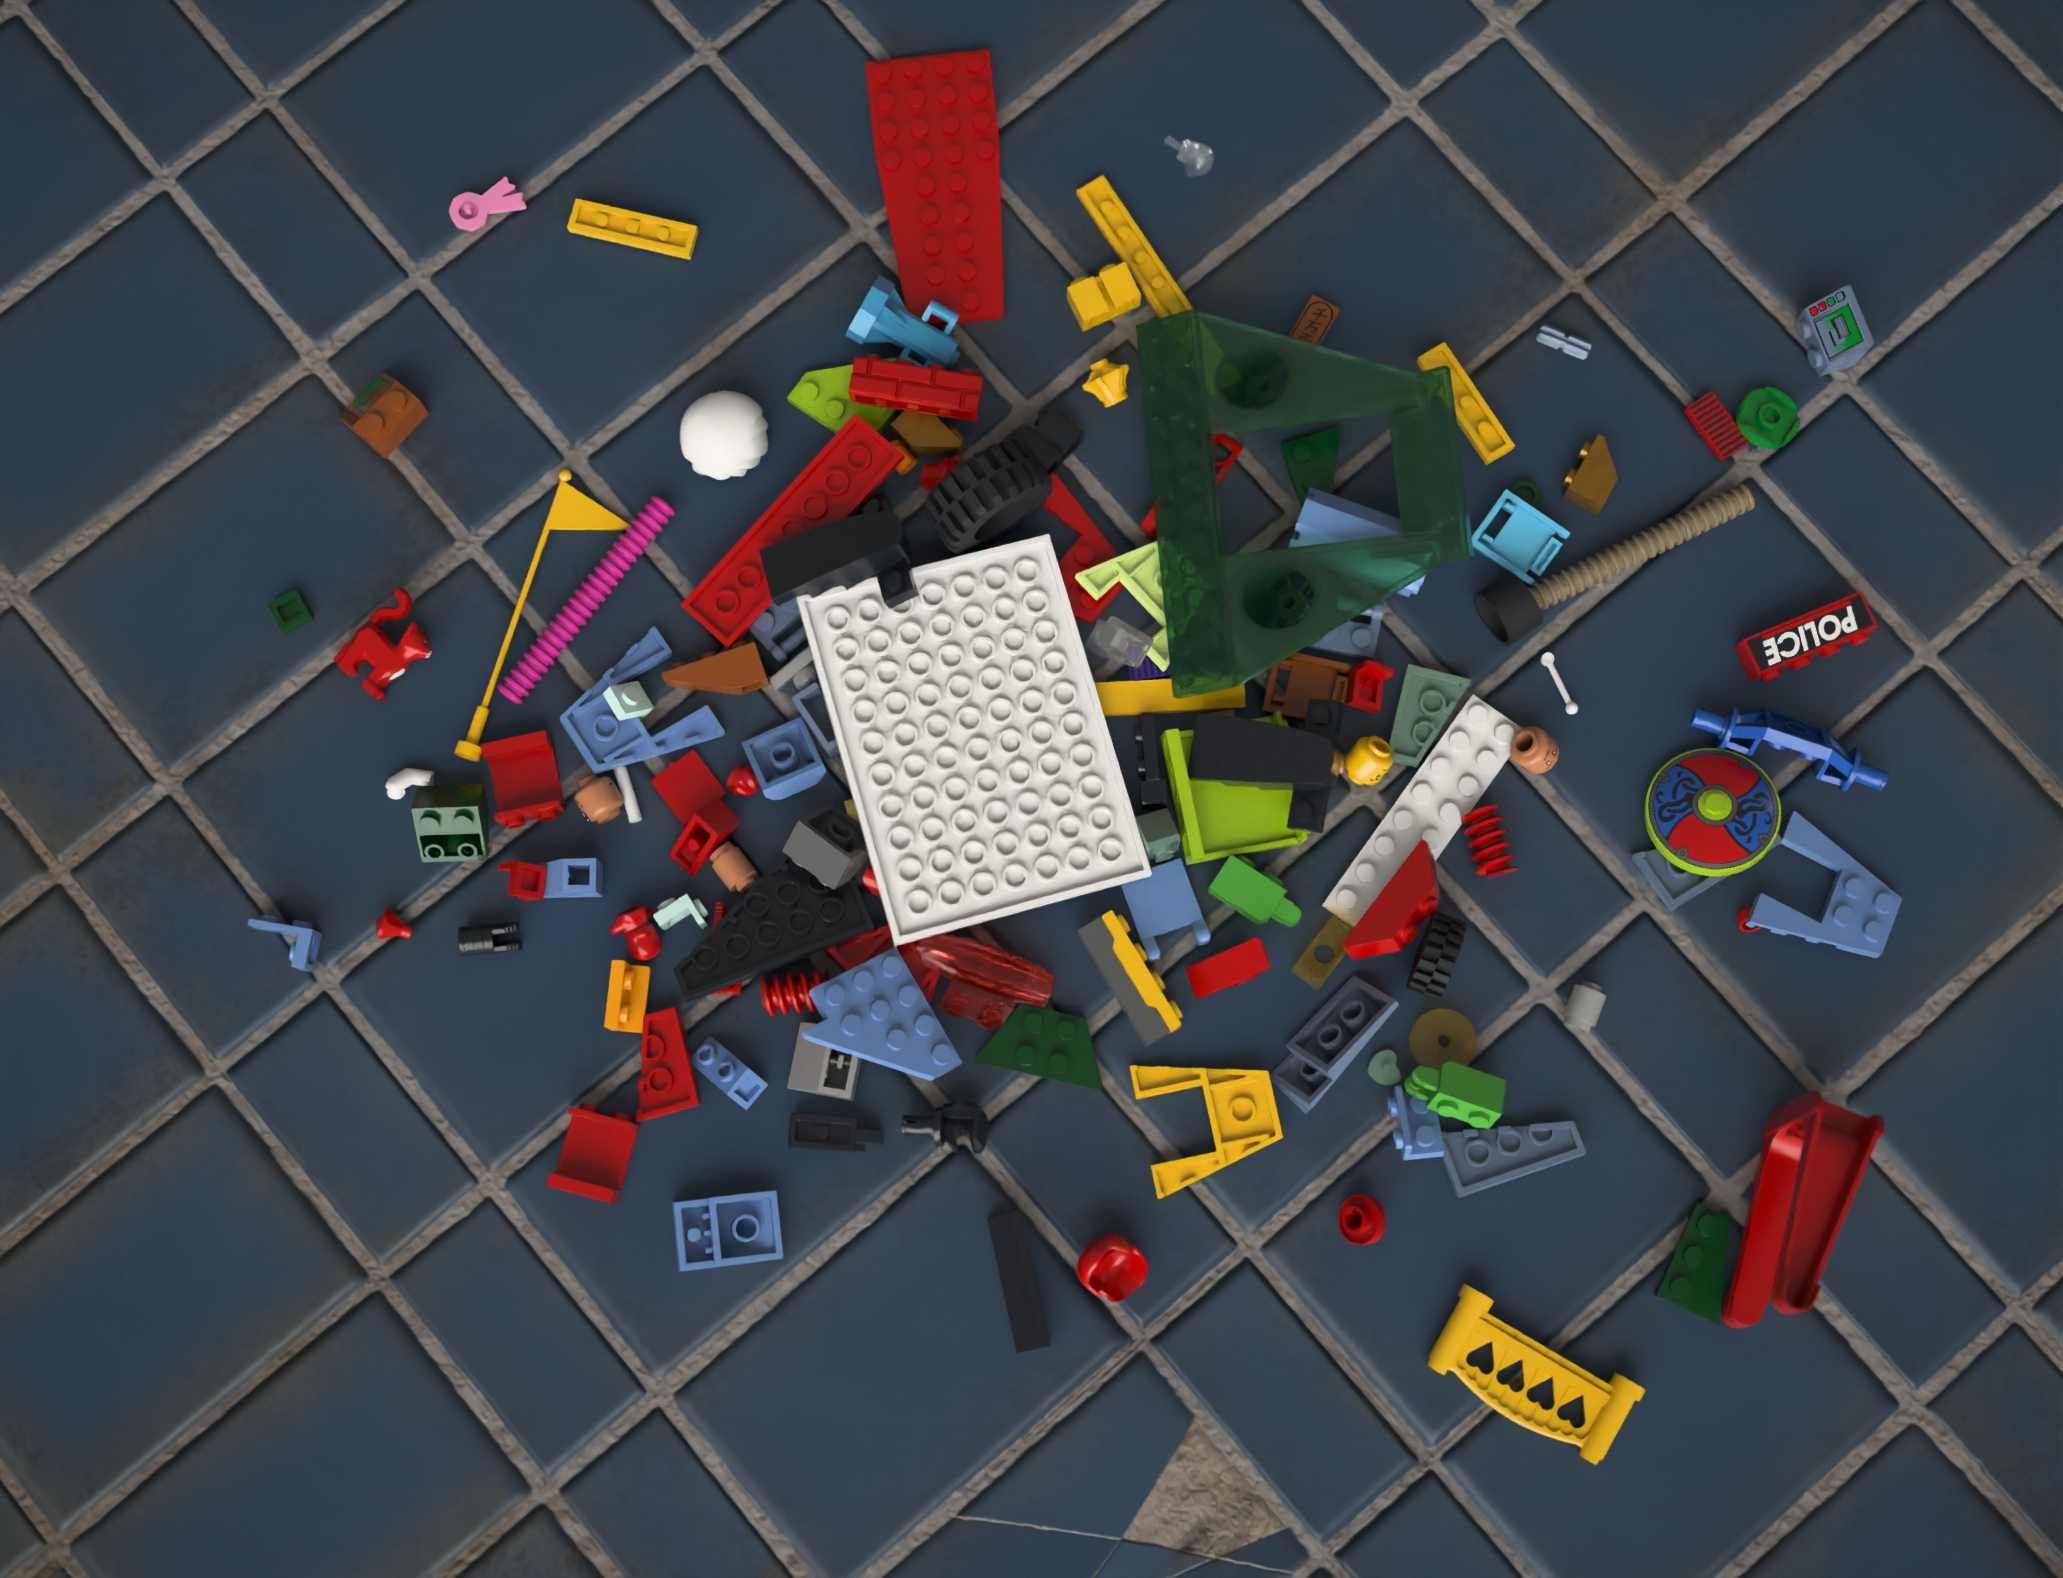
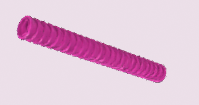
M654 495L650 498L651 503L644 505V512L639 511L637 514L639 518L631 521V528L626 527V534H621L618 537L620 541L613 543L614 549L612 551L608 550L606 552L607 557L600 559L601 565L593 568L595 571L593 574H588V581H583L580 584L582 588L575 590L576 596L568 599L569 604L567 606H562L563 612L561 614L557 613L555 615L557 619L549 622L550 628L544 629L542 631L544 635L536 638L537 644H532L529 647L531 651L523 654L524 660H519L517 662L518 667L510 670L511 676H506L504 678L506 682L503 685H498L499 692L514 704L521 705L523 703L521 699L523 696L528 697L529 693L527 691L530 688L534 689L536 687L535 681H541L542 677L540 675L543 672L547 673L549 671L548 665H553L555 663L553 659L561 656V649L565 650L568 647L566 643L574 640L573 634H578L580 632L579 627L587 624L586 618H591L593 616L592 611L599 609V602L606 600L604 596L612 593L611 587H616L619 584L617 580L625 577L624 571H629L631 569L630 564L637 562V555L641 556L644 553L642 549L650 546L649 540H654L656 538L655 533L663 530L662 524L666 525L669 522L667 518L675 515L674 509L662 498Z

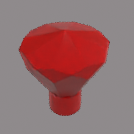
M387 908L376 920L377 938L384 939L395 936L410 938L413 926L403 923L392 909Z

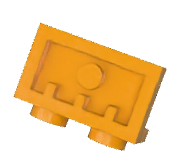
M612 960L604 1022L605 1028L611 1031L642 1033L643 1017L646 1015L651 976L650 967L630 965L623 960Z

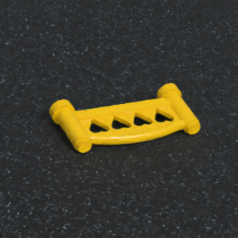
M1464 1283L1458 1293V1296L1461 1298L1427 1357L1429 1358L1427 1366L1444 1376L1447 1370L1453 1371L1471 1391L1500 1414L1539 1434L1578 1445L1581 1448L1578 1455L1597 1465L1599 1460L1602 1461L1635 1400L1640 1402L1646 1390L1616 1372L1608 1384L1488 1314L1494 1300ZM1492 1341L1493 1370L1488 1374H1483L1478 1366L1468 1365L1466 1357L1468 1353ZM1522 1359L1524 1385L1520 1391L1514 1392L1510 1389L1509 1384H1500L1496 1376L1500 1370ZM1552 1377L1554 1404L1552 1408L1545 1410L1541 1408L1539 1401L1531 1402L1528 1400L1527 1391ZM1583 1396L1584 1423L1581 1427L1576 1428L1571 1425L1569 1419L1561 1420L1557 1415V1410L1560 1406Z

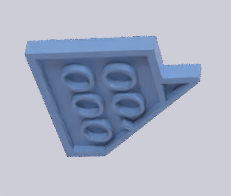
M896 947L812 988L808 992L824 1021L804 1030L801 1033L804 1040L929 1081L942 1076L963 1063Z

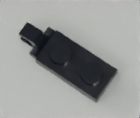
M791 1113L788 1148L856 1153V1151L864 1152L865 1144L883 1145L884 1131L866 1129L867 1121H861L858 1118Z

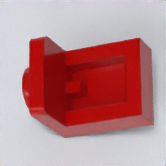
M1366 659L1364 662L1350 668L1346 705L1372 714L1379 712L1381 709L1384 680L1394 676V669L1383 665V662L1377 659Z

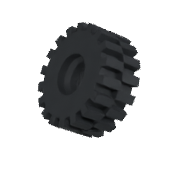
M1437 911L1433 913L1416 953L1406 984V990L1439 1002L1459 956L1467 930L1466 922Z

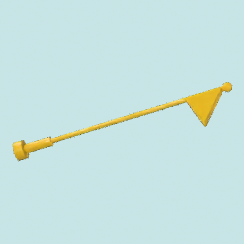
M565 469L559 473L560 483L481 706H477L466 740H458L454 754L464 759L479 762L482 749L478 746L490 712L487 707L549 531H625L626 527L631 528L630 524L567 484L572 478L569 470Z

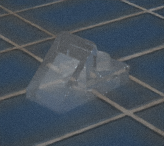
M1110 616L1107 621L1101 619L1097 621L1084 647L1090 653L1139 669L1154 640L1117 617Z

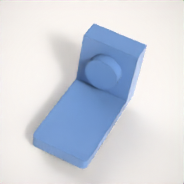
M260 915L259 920L248 919L247 925L255 929L298 936L297 941H294L290 948L289 958L292 961L291 967L301 971L314 972L322 933L313 930V924L293 920L292 926L280 924V918L269 915Z
M711 1036L707 1037L691 1056L693 1066L745 1110H748L768 1086L763 1079Z

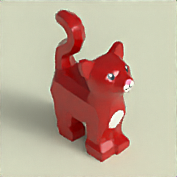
M396 588L393 591L399 600L398 606L380 607L374 611L368 622L356 631L354 638L344 644L333 658L339 664V667L352 678L359 673L358 666L367 660L374 668L365 678L361 687L380 701H383L386 697L384 688L393 680L403 675L412 661L420 658L426 659L432 654L429 640L424 635L426 630L423 628L418 630L416 623H410L398 645L394 644L381 628L384 619L398 620L407 615L411 609L412 599L403 588Z

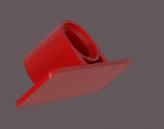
M1257 937L1188 967L1186 973L1195 996L1203 998L1221 989L1250 981L1257 977L1256 974L1269 969L1271 964L1262 940Z

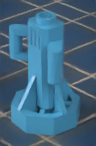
M879 275L860 306L845 336L861 345L863 343H892L903 350L898 359L910 360L914 362L915 366L927 367L928 364H939L952 369L961 352L956 350L959 341L948 335L960 315L932 299L920 319L907 311L894 288L895 284ZM931 313L948 323L943 332L926 323ZM908 354H911L919 360L925 362V365L923 366L915 360L909 358Z

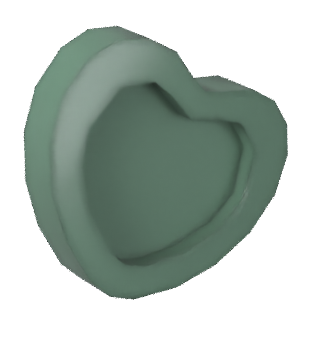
M1391 1050L1378 1052L1368 1065V1075L1377 1083L1385 1086L1398 1083L1401 1073L1396 1067V1054Z

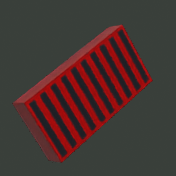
M1713 391L1685 408L1684 413L1720 463L1749 444V441L1741 434L1738 426Z

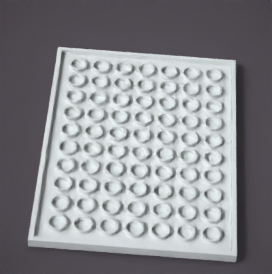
M1049 534L911 568L919 595L891 609L884 603L877 577L866 579L849 590L842 585L834 587L815 598H812L809 594L796 598L894 946L1152 875Z

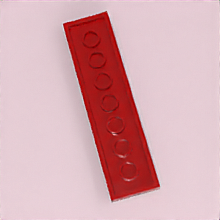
M855 413L680 605L730 650L731 646L746 633L773 603L759 550L808 529L851 517L903 461L904 455Z

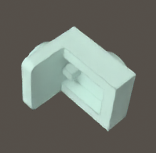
M639 681L609 686L603 693L619 721L638 717L642 721L654 708Z
M688 894L677 900L673 897L664 901L657 907L659 911L653 915L664 931L690 914L693 915L702 929L708 926L704 917L709 915L699 898L693 901Z

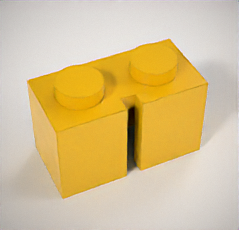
M1123 262L1118 265L1109 264L1099 271V276L1095 278L1093 276L1089 278L1083 276L1074 280L1067 287V301L1084 332L1140 307L1141 293L1126 263Z

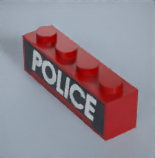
M1859 591L1745 638L1734 649L1750 683L1758 679H1762L1763 683H1766L1781 676L1780 670L1791 666L1792 670L1795 671L1810 664V658L1820 654L1822 659L1841 651L1839 646L1850 642L1852 646H1856L1869 640V633L1878 625L1862 592Z

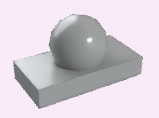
M809 646L770 678V684L777 692L792 679L794 685L800 691L815 682L821 688Z

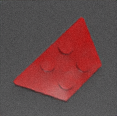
M889 925L826 949L848 971L896 947L927 1002L931 1005L942 970L914 942L894 946Z

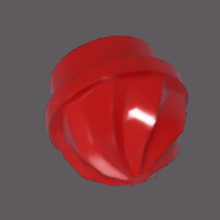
M741 763L734 767L726 782V786L732 789V793L740 796H750L757 792L760 786L752 766H744Z

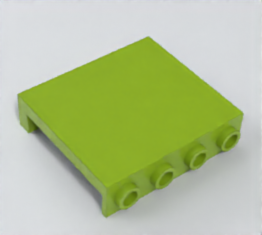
M1276 711L1272 716L1251 719L1289 727L1287 720H1282L1281 711ZM1178 728L1165 730L1161 735L1160 740L1186 865L1228 858L1230 855L1239 856L1301 845L1308 839L1307 835L1310 832L1295 831L1287 828L1293 790H1261L1258 787L1226 786L1219 782L1192 781L1188 777L1187 769L1195 729L1180 732Z

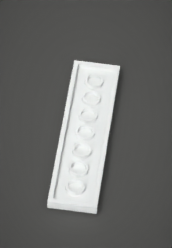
M1472 694L1322 906L1354 928L1422 839L1428 843L1436 861L1461 826V818L1471 812L1510 757L1512 738L1523 728Z

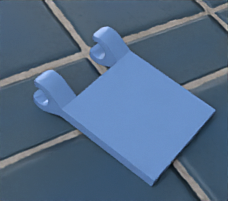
M1181 858L1150 868L1152 872L1150 877L1120 885L1149 963L1160 960V950L1154 937L1191 924L1199 946L1210 942V932L1202 916Z

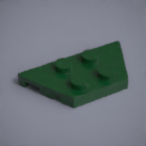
M1022 1003L977 1055L975 1061L976 1063L1100 1092L1102 1090V1082L1086 1018Z

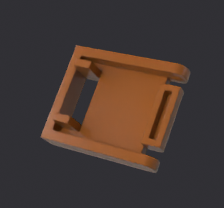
M1276 648L1261 714L1272 716L1276 711H1281L1282 718L1305 723L1309 698L1338 700L1344 703L1349 678L1338 676L1337 672L1350 674L1352 666L1338 661ZM1278 669L1290 671L1285 697L1272 696Z

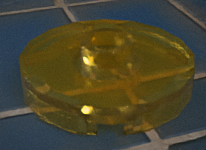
M1447 1008L1432 1009L1420 1016L1411 1027L1408 1039L1410 1053L1417 1064L1437 1070L1448 1061L1467 1066L1474 1057L1477 1046L1475 1030L1469 1020L1458 1011ZM1443 1035L1448 1038L1449 1045L1447 1047H1441L1438 1044L1439 1036Z

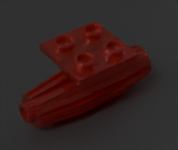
M946 933L920 939L915 950V954L920 955L919 963L951 980L937 1007L944 1009L945 1013L952 1017H966L975 1020L977 1025L986 1029H1000L1013 1011L1015 1002L1045 1007L1056 980L1054 974L1022 956L968 937Z

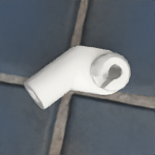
M404 768L388 778L385 785L387 795L391 799H401L405 795V789L411 785L433 786L435 773L428 770Z

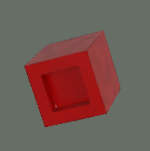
M521 861L499 863L498 870L510 872L507 895L516 896V899L521 901L543 900L547 867Z

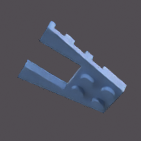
M655 626L648 631V634L638 644L635 643L613 668L611 667L604 673L603 678L591 689L589 688L559 717L561 724L594 774L725 735V730L708 705L653 737L649 735L638 717L620 721L617 719L603 695L608 687L627 683L672 657L671 649Z
M1796 811L1791 812L1780 835L1783 839L1781 844L1837 872L1819 921L1760 893L1755 898L1745 925L1752 928L1759 926L1771 929L1770 932L1784 936L1791 934L1803 937L1805 941L1816 944L1823 942L1835 945L1837 949L1873 958L1879 957L1885 948L1902 898Z

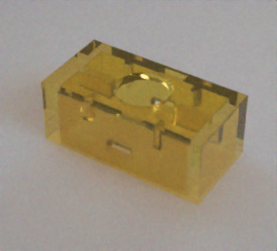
M1332 915L1291 971L1318 990L1346 954L1341 944L1352 931V928ZM1325 944L1332 948L1334 957L1331 962L1322 964L1316 960L1314 952L1319 945Z

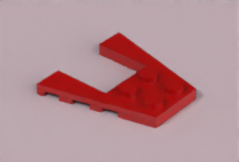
M1052 472L1049 475L1052 479V493L1047 497V501L1042 507L1080 536L1059 561L1058 565L1074 618L1092 626L1125 586L1118 581L1096 601L1074 577L1079 572L1118 557V554L1056 473ZM991 543L987 549L994 548L996 546H994Z

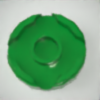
M1774 387L1752 389L1739 401L1736 409V423L1741 434L1750 443L1764 449H1776L1785 446L1797 434L1800 427V417L1798 418L1796 413L1798 408L1795 402L1785 392Z

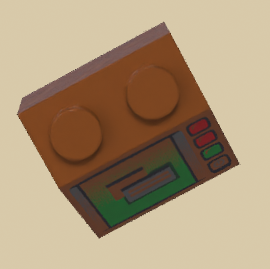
M381 372L338 418L386 459L427 417L429 412L421 401L402 384Z

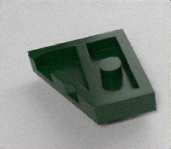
M1340 426L1296 439L1280 446L1301 507L1304 505L1310 487L1329 494L1333 493L1341 434Z

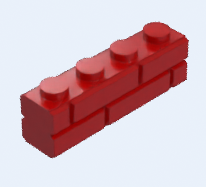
M865 354L863 357L855 356L848 393L850 402L977 422L984 380L983 376H979L976 371L971 369H960L959 372L947 371L944 366L939 364H928L927 367L915 366L914 362L907 359H896L895 362L883 361L882 357L878 355Z

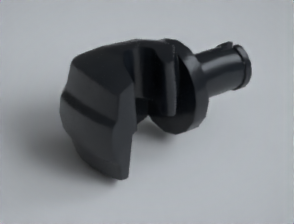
M953 1102L937 1106L933 1116L903 1115L902 1120L905 1121L902 1122L903 1137L929 1136L934 1140L936 1147H943L946 1142L956 1154L960 1153L957 1139L961 1136L969 1139L972 1150L976 1154H981L987 1145L988 1117L983 1109L973 1102Z

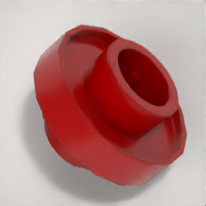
M1353 1195L1348 1197L1341 1205L1338 1214V1224L1342 1235L1347 1241L1354 1245H1370L1377 1242L1383 1235L1386 1226V1215L1383 1206L1376 1198L1371 1195Z

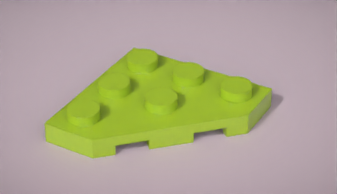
M896 358L883 359V361L895 362ZM853 364L806 372L787 397L789 403L835 434L839 432L855 413L881 434L898 411V409L850 402L848 392Z

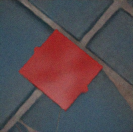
M694 749L675 763L669 762V767L650 781L684 827L696 811L716 798L721 800L728 795Z

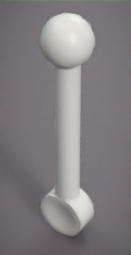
M1546 652L1541 657V663L1548 667L1566 703V712L1570 715L1575 714L1578 711V705L1572 702L1553 664L1554 655Z

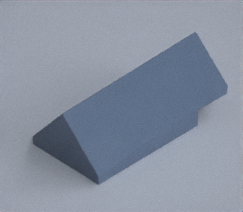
M1353 975L1286 1044L1291 1054L1269 1075L1270 1080L1306 1114L1316 1105L1397 1008L1398 1002Z

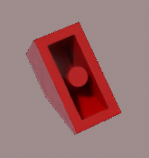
M716 798L693 814L669 856L693 877L710 860L711 854L729 840L741 819L719 798Z

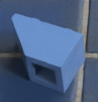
M597 858L559 859L537 864L547 867L543 898L603 897V864Z

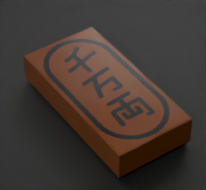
M1313 294L1281 350L1309 365L1341 309Z

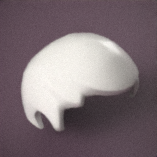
M733 391L709 393L693 402L684 413L680 426L682 453L692 463L693 470L702 476L707 475L717 480H726L730 476H744L748 469L756 467L760 463L761 456L766 454L769 444L766 433L769 426L762 416L763 409L750 397Z

